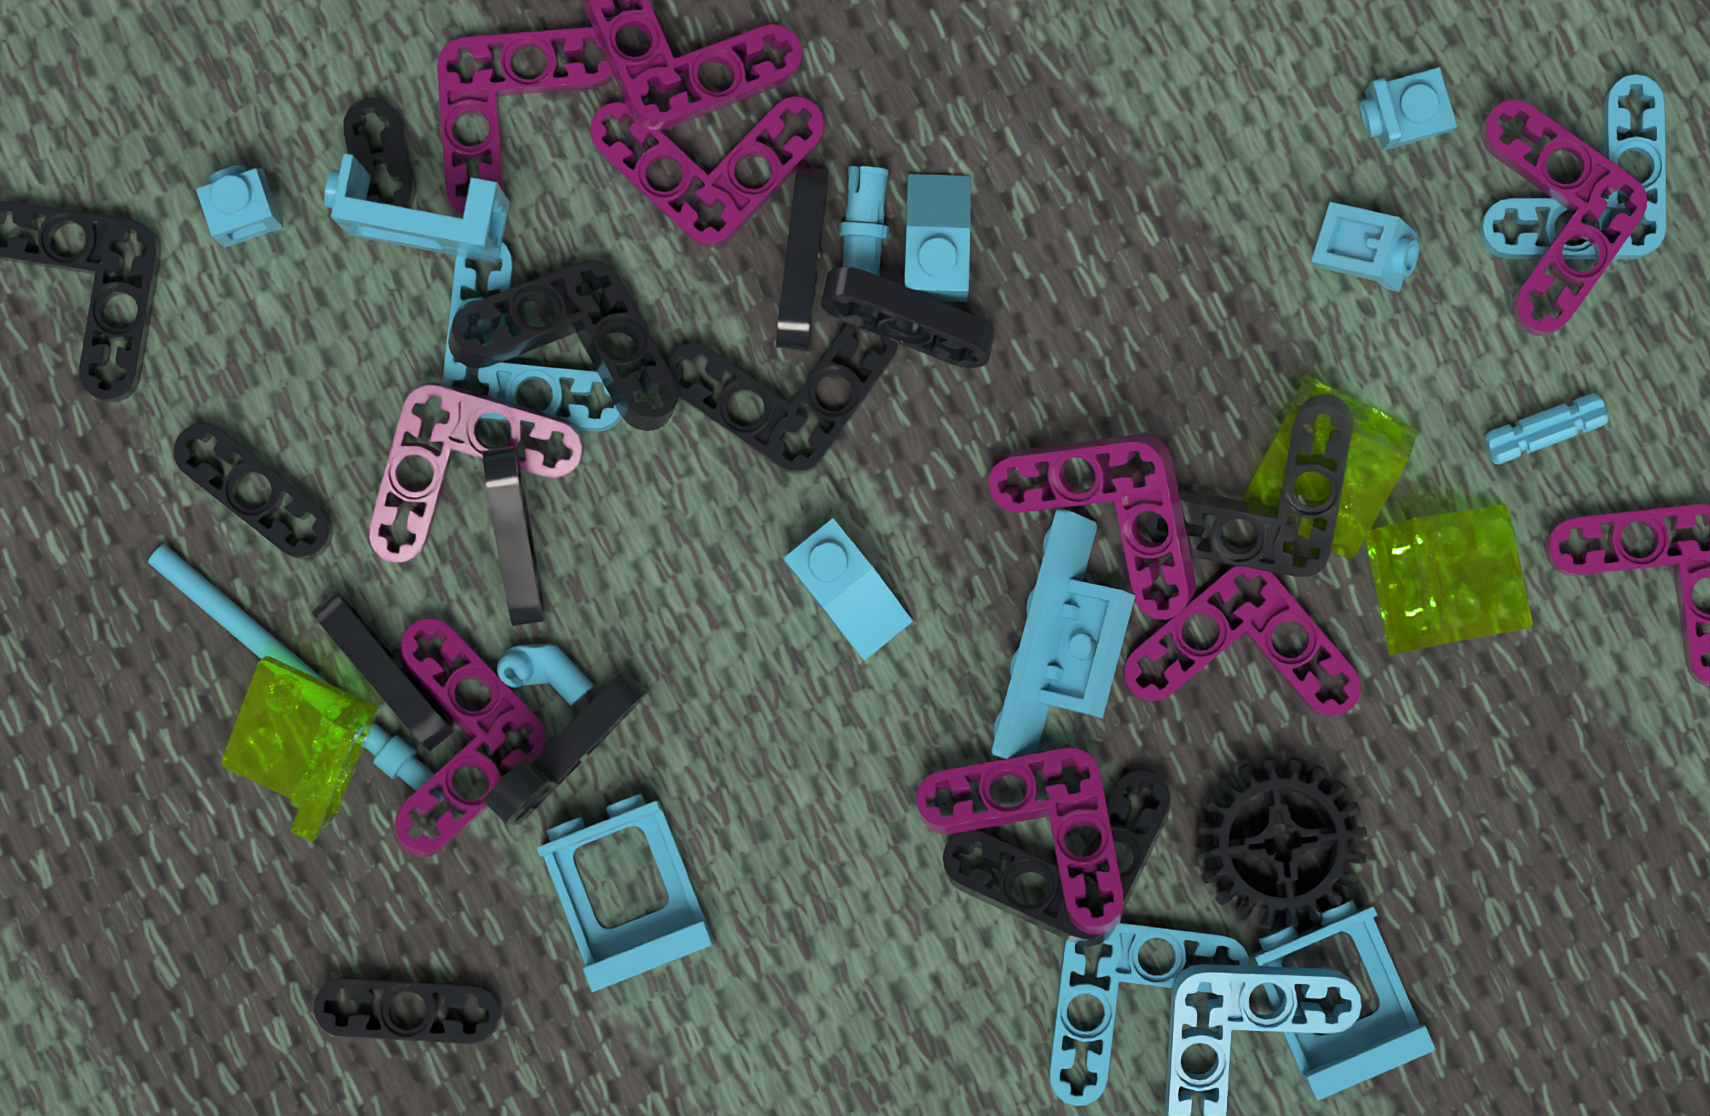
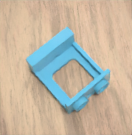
M343 154L340 170L331 169L325 188L324 205L325 207L332 208L331 218L349 236L498 264L510 201L497 182L471 178L464 216L461 219L366 201L371 175L353 155Z
M642 794L606 807L610 819L586 828L583 818L580 817L547 830L550 842L537 847L539 856H543L582 955L586 966L583 968L592 992L699 951L715 943L660 801H654L646 804ZM636 826L642 829L646 835L668 892V903L659 911L616 928L606 929L597 922L574 862V852L581 845L624 828Z
M1353 899L1344 901L1342 905L1335 908L1330 907L1323 910V918L1320 921L1321 925L1300 934L1297 933L1293 926H1290L1288 928L1283 927L1259 938L1262 950L1249 955L1253 966L1283 967L1282 962L1286 954L1340 931L1348 933L1355 943L1378 996L1379 1006L1376 1012L1355 1021L1351 1027L1343 1032L1327 1033L1324 1035L1304 1032H1282L1310 1097L1316 1101L1436 1050L1426 1026L1419 1024L1374 921L1373 917L1377 916L1374 906L1365 905L1357 909ZM1262 983L1272 1010L1275 1012L1283 1003V989L1274 983ZM1297 1002L1294 1016H1301L1302 1011Z

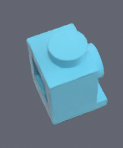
M244 165L228 167L210 175L211 184L196 188L211 236L224 248L284 228L263 168L247 171Z

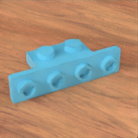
M1057 509L1052 526L1044 537V556L1037 583L1028 597L1026 624L1020 646L1014 653L1011 661V680L1004 706L994 724L995 739L992 754L1004 759L1037 753L1049 706L1102 719L1105 712L1135 595L1123 590L1083 582L1097 530V523L1072 511Z

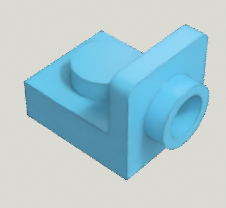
M1440 67L1386 82L1385 78L1371 81L1365 90L1367 99L1359 102L1360 115L1365 132L1369 138L1378 136L1382 151L1452 132L1457 128Z
M1330 202L1311 262L1322 269L1377 281L1385 289L1399 292L1404 277L1412 274L1418 260L1419 244L1416 240L1417 233L1400 217Z

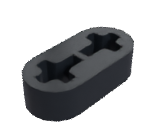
M364 98L357 101L346 112L343 120V132L348 154L353 155L371 175L366 201L384 204L378 195L370 196V189L379 185L376 165L386 163L392 180L394 182L403 181V188L394 192V202L386 205L409 209L416 196V184L400 118L394 108L381 99ZM375 112L380 121H390V128L380 131L383 152L374 154L372 145L366 135H356V128L366 125L365 115Z

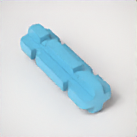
M1591 393L1571 401L1570 407L1564 403L1518 420V422H1515L1516 427L1512 428L1508 424L1491 430L1484 436L1485 446L1494 464H1502L1518 458L1523 450L1529 454L1577 435V430L1581 429L1585 433L1605 425L1609 421L1607 408L1598 393Z

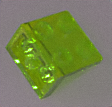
M1304 374L1293 395L1285 419L1246 489L1242 501L1274 507L1280 506L1292 429L1300 406L1308 398L1318 394H1331L1341 398L1351 409L1354 418V428L1331 551L1347 559H1353L1407 465L1418 430ZM1319 414L1315 423H1306L1315 426L1317 431L1312 454L1324 456L1330 432L1336 429L1341 430L1331 426V416L1328 414ZM1299 451L1300 455H1306L1305 453ZM1331 458L1332 460H1334V461H1336V462L1338 461L1337 458ZM1308 471L1299 475L1295 480L1298 493L1306 499L1321 500L1331 493V485L1328 479L1321 473ZM1302 516L1299 535L1310 540L1314 518Z
M1505 504L1414 518L1364 532L1390 656L1532 627L1533 621L1510 512Z
M264 656L258 662L223 754L221 765L238 775L290 798V805L298 808L290 832L314 842L338 815L380 707L275 658Z

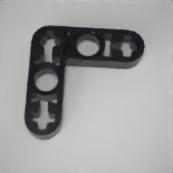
M0 201V225L5 223L7 215H12L13 223L27 230L38 231L36 219L45 218L38 233V246L40 250L38 254L31 253L36 244L32 240L11 237L7 247H2L0 239V259L95 274L79 365V379L84 389L99 400L113 403L129 398L137 390L142 374L161 261V244L157 236L143 223L130 219L12 201ZM66 224H76L81 226L86 234V243L83 250L78 255L70 258L58 256L53 248V238L56 231ZM130 234H137V241L147 248L145 256H135L131 265L130 276L134 279L143 278L140 289L124 282L108 283L110 273L123 277L125 259L115 252L117 243H127ZM117 295L131 296L137 304L135 321L124 329L110 327L104 318L106 304ZM100 334L117 341L133 340L130 351L120 346L117 348L116 365L126 370L124 380H114L110 390H104V381L94 376L96 366H107L111 347L106 344L98 345Z
M594 260L579 262L469 304L460 309L453 318L448 338L449 349L455 359L467 367L477 369L490 367L577 333L619 414L627 424L638 430H657L668 423L675 410L679 395L676 381L620 277L612 267L603 262ZM582 283H587L592 290L603 289L599 305L605 318L597 324L596 321L600 309L591 295L580 297L579 292ZM530 301L540 302L550 310L553 319L546 326H530L519 317V306ZM501 313H503L506 326L497 329L501 320ZM470 326H475L479 333L494 330L490 335L487 346H482L478 339L466 340ZM610 333H623L634 341L637 351L628 358L614 357L606 351L602 339ZM642 366L645 367L642 370L639 381L644 391L649 396L659 394L661 397L656 409H653L648 402L637 403L635 401L640 390V384L634 373Z
M847 323L791 404L702 344H686L677 348L670 355L666 365L676 381L679 391L678 398L781 470L791 474H804L814 470L825 458L893 361L898 350V343L881 336V343L887 349L882 355L870 352L859 366L860 370L871 374L866 382L862 383L851 369L833 363L839 353H842L846 360L850 362L859 347V342L853 337L854 333L858 329L866 333L870 332ZM700 357L708 361L705 367L706 374L720 385L725 373L736 379L722 391L716 409H712L704 403L713 396L709 389L696 382L689 389L680 385L683 382L684 375L678 369V366L683 360L694 364ZM830 376L845 379L852 389L850 403L839 411H828L822 408L815 397L818 384ZM741 392H752L758 395L764 404V414L761 420L750 427H741L735 424L728 415L730 400ZM803 404H806L818 419L835 424L829 434H825L818 425L808 441L809 446L815 450L813 455L809 459L798 455L793 461H790L784 457L787 447L781 438L786 432L792 435H797L801 432L808 422V418L798 415L797 412Z
M1331 394L1315 395L1308 398L1300 406L1292 429L1279 507L1188 490H1178L1182 511H1184V521L1189 523L1185 528L1191 557L1295 577H1309L1319 573L1328 562L1334 542L1354 428V418L1350 407L1341 398ZM1319 414L1330 415L1331 426L1341 429L1330 432L1324 456L1312 454L1317 431L1315 426L1306 424L1315 423ZM1299 451L1305 453L1306 455H1300ZM1331 458H1337L1338 461L1336 462V461L1332 460ZM1308 471L1321 473L1328 479L1331 485V493L1321 500L1306 499L1296 489V478ZM1151 511L1147 521L1148 534L1152 542L1159 543L1165 541L1168 536L1166 520L1160 514ZM1207 514L1216 516L1210 532V541L1201 539L1205 530L1204 523ZM1302 516L1314 518L1310 545L1317 548H1311L1308 557L1296 555V545L1290 543L1295 542L1298 536ZM1233 519L1249 521L1258 533V540L1248 547H1236L1225 539L1223 526Z
M624 670L590 702L534 761L523 759L516 764L490 790L483 799V802L506 825L521 824L582 763L580 759L585 754L589 756L645 698L648 692Z
M1145 770L1133 771L1122 777L1115 786L1106 805L1110 825L1113 820H1117L1123 827L1126 826L1131 815V801L1126 798L1128 793L1138 796L1143 788L1151 789L1153 791V803L1158 806L1156 810L1145 808L1136 823V833L1147 834L1144 840H1140L1128 829L1110 826L1113 842L1123 843L1129 847L1134 857L1129 869L1120 874L1124 895V909L1168 819L1171 808L1169 788L1164 780L1155 773ZM1096 829L1082 857L1093 855L1099 850L1102 837ZM974 830L960 832L952 837L945 846L943 864L946 876L954 887L970 896L1070 942L1086 947L1099 945L1106 941L1116 928L1115 926L1111 931L1103 934H1088L1080 931L1071 922L1066 910L1059 867L988 834ZM975 847L982 849L983 862L998 871H1001L1003 859L1012 861L1002 874L1000 890L997 892L990 889L995 883L994 876L981 869L975 868L970 876L962 875L961 862L956 858L958 854L970 855ZM1099 868L1091 872H1069V877L1073 879L1083 874L1084 879L1086 876H1090L1097 883L1096 871L1103 870ZM1034 872L1044 877L1048 883L1046 896L1036 904L1027 905L1017 901L1011 893V888L1014 880L1019 875ZM1085 883L1087 897L1084 902L1077 903V907L1085 908L1094 893L1093 884ZM1112 897L1100 898L1098 903L1100 916H1104V905L1114 902Z

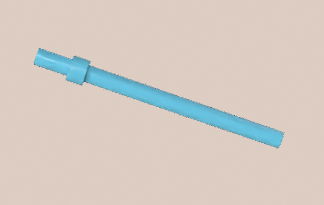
M162 544L151 555L148 563L371 752L376 757L373 763L392 780L399 776L417 791L435 775L415 757L417 750L399 734L392 738L166 544ZM438 789L431 793L432 796L440 799L439 804L443 801Z

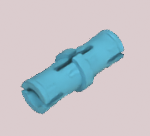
M850 166L848 169L845 222L839 225V237H844L843 267L861 269L880 277L882 242L888 240L889 227L884 226L885 193L889 170L868 166H860L859 169V167Z

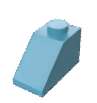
M908 174L904 287L938 301L967 302L969 291L971 176Z
M833 518L783 558L786 566L863 661L913 622L873 566Z

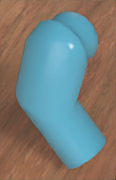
M551 643L514 646L504 653L497 666L498 677L507 686L517 688L522 685L550 683L571 707L594 687L592 682L558 646Z

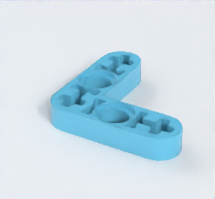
M1638 74L1625 76L1616 82L1605 96L1603 104V156L1616 165L1620 155L1631 150L1642 153L1648 159L1651 167L1650 176L1641 185L1644 187L1646 194L1651 193L1652 202L1647 201V209L1640 224L1650 225L1651 233L1640 239L1639 246L1632 245V239L1629 236L1613 259L1645 257L1659 247L1666 231L1665 100L1663 91L1655 81L1647 76ZM1630 89L1637 90L1639 100L1649 102L1650 108L1644 110L1638 116L1637 134L1650 131L1651 140L1642 137L1617 140V132L1626 134L1631 129L1629 110L1619 108L1618 101L1623 100L1629 95ZM1619 189L1611 196L1604 193V199L1608 203L1606 209L1593 224L1584 215L1583 218L1587 225L1595 227L1603 233L1610 220L1622 212L1629 216L1630 211L1626 209L1624 202L1618 203L1617 194L1627 196V194ZM1510 198L1500 200L1491 206L1480 220L1479 236L1481 243L1488 252L1496 257L1505 259H1540L1556 237L1555 222L1561 214L1571 211L1553 198ZM1536 211H1544L1546 213L1541 230L1545 246L1535 245L1539 233L1519 234L1514 239L1513 245L1505 244L1504 234L1494 233L1493 225L1503 220L1505 212L1513 213L1514 223L1519 225H1534L1538 221ZM1603 233L1608 241L1612 243L1614 236ZM1586 240L1579 246L1565 244L1562 249L1563 259H1596V251L1594 246Z
M504 243L501 245L498 262L503 264L501 271H492L489 274L487 291L490 295L513 288L514 259ZM457 256L455 260L442 382L455 387L456 384L467 383L470 367L460 362L456 363L457 360L450 352L448 338L452 321L460 309L483 299L470 298L463 300L465 289L478 293L479 277L475 270L468 268L469 260L476 259ZM501 313L502 316L497 329L506 326L503 313ZM505 361L490 367L480 368L478 372L480 383L489 387V397L519 405L517 402L518 390L524 382L530 379L546 381L552 388L553 398L548 408L542 412L558 417L564 402L561 384L563 380L574 381L570 389L572 395L589 396L592 395L594 385L604 386L598 372L505 363ZM604 386L606 396L611 398L606 387ZM569 404L571 414L569 418L560 417L575 424L579 430L605 431L616 426L622 419L615 404L614 408L603 409L601 419H592L588 407ZM497 412L485 413L479 418L482 421L510 423L504 415ZM524 420V425L535 426V423Z
M1118 923L1110 937L1103 942L1111 945L1109 957H1099L1096 965L1095 977L1109 975L1108 988L1104 990L1089 983L1069 985L1070 973L1072 971L1084 976L1086 959L1084 955L1075 953V943L1065 939L1049 1064V1083L1056 1096L1065 1103L1083 1106L1096 1101L1104 1092L1108 1079L1119 982L1173 988L1174 980L1183 971L1186 962L1183 943L1185 940L1197 942L1192 953L1193 955L1211 957L1215 955L1217 946L1227 947L1226 954L1228 958L1237 960L1238 966H1249V957L1244 947L1236 940L1222 935ZM1151 938L1165 939L1174 950V961L1171 968L1161 975L1146 973L1138 962L1140 947ZM1208 982L1199 983L1197 991L1213 993ZM1080 994L1094 995L1103 1005L1104 1015L1102 1021L1092 1030L1081 1031L1075 1029L1067 1018L1069 1003ZM1064 1035L1082 1042L1100 1039L1102 1041L1100 1053L1097 1054L1092 1050H1086V1069L1096 1073V1079L1094 1084H1084L1081 1094L1070 1093V1084L1067 1081L1060 1080L1061 1069L1072 1068L1075 1058L1074 1047L1062 1049Z
M1200 964L1190 966L1181 971L1174 980L1171 993L1164 1116H1190L1192 1098L1189 1090L1178 1092L1180 1086L1201 1091L1200 1106L1204 1116H1226L1231 1030L1337 1033L1351 1027L1358 1019L1362 1005L1360 994L1350 978L1341 971L1319 968ZM1200 982H1208L1212 992L1219 995L1218 999L1207 1001L1205 1020L1209 1028L1219 1025L1217 1032L1203 1027H1196V1007L1191 999L1186 998V994L1197 992ZM1268 982L1277 984L1284 992L1283 1003L1277 1011L1272 1014L1262 1015L1250 1009L1248 1000L1250 993L1256 986ZM1302 984L1301 991L1305 998L1326 997L1328 987H1336L1341 998L1346 999V1003L1335 1005L1333 1015L1326 1016L1319 1004L1300 1002L1303 1014L1301 1016H1294L1297 1008L1294 985ZM1183 1024L1193 1026L1192 1028L1182 1030ZM1196 1043L1208 1044L1216 1051V1061L1213 1067L1206 1073L1198 1075L1185 1071L1181 1066V1057L1186 1048ZM1215 1088V1091H1214L1213 1094L1204 1091V1090H1210V1089Z

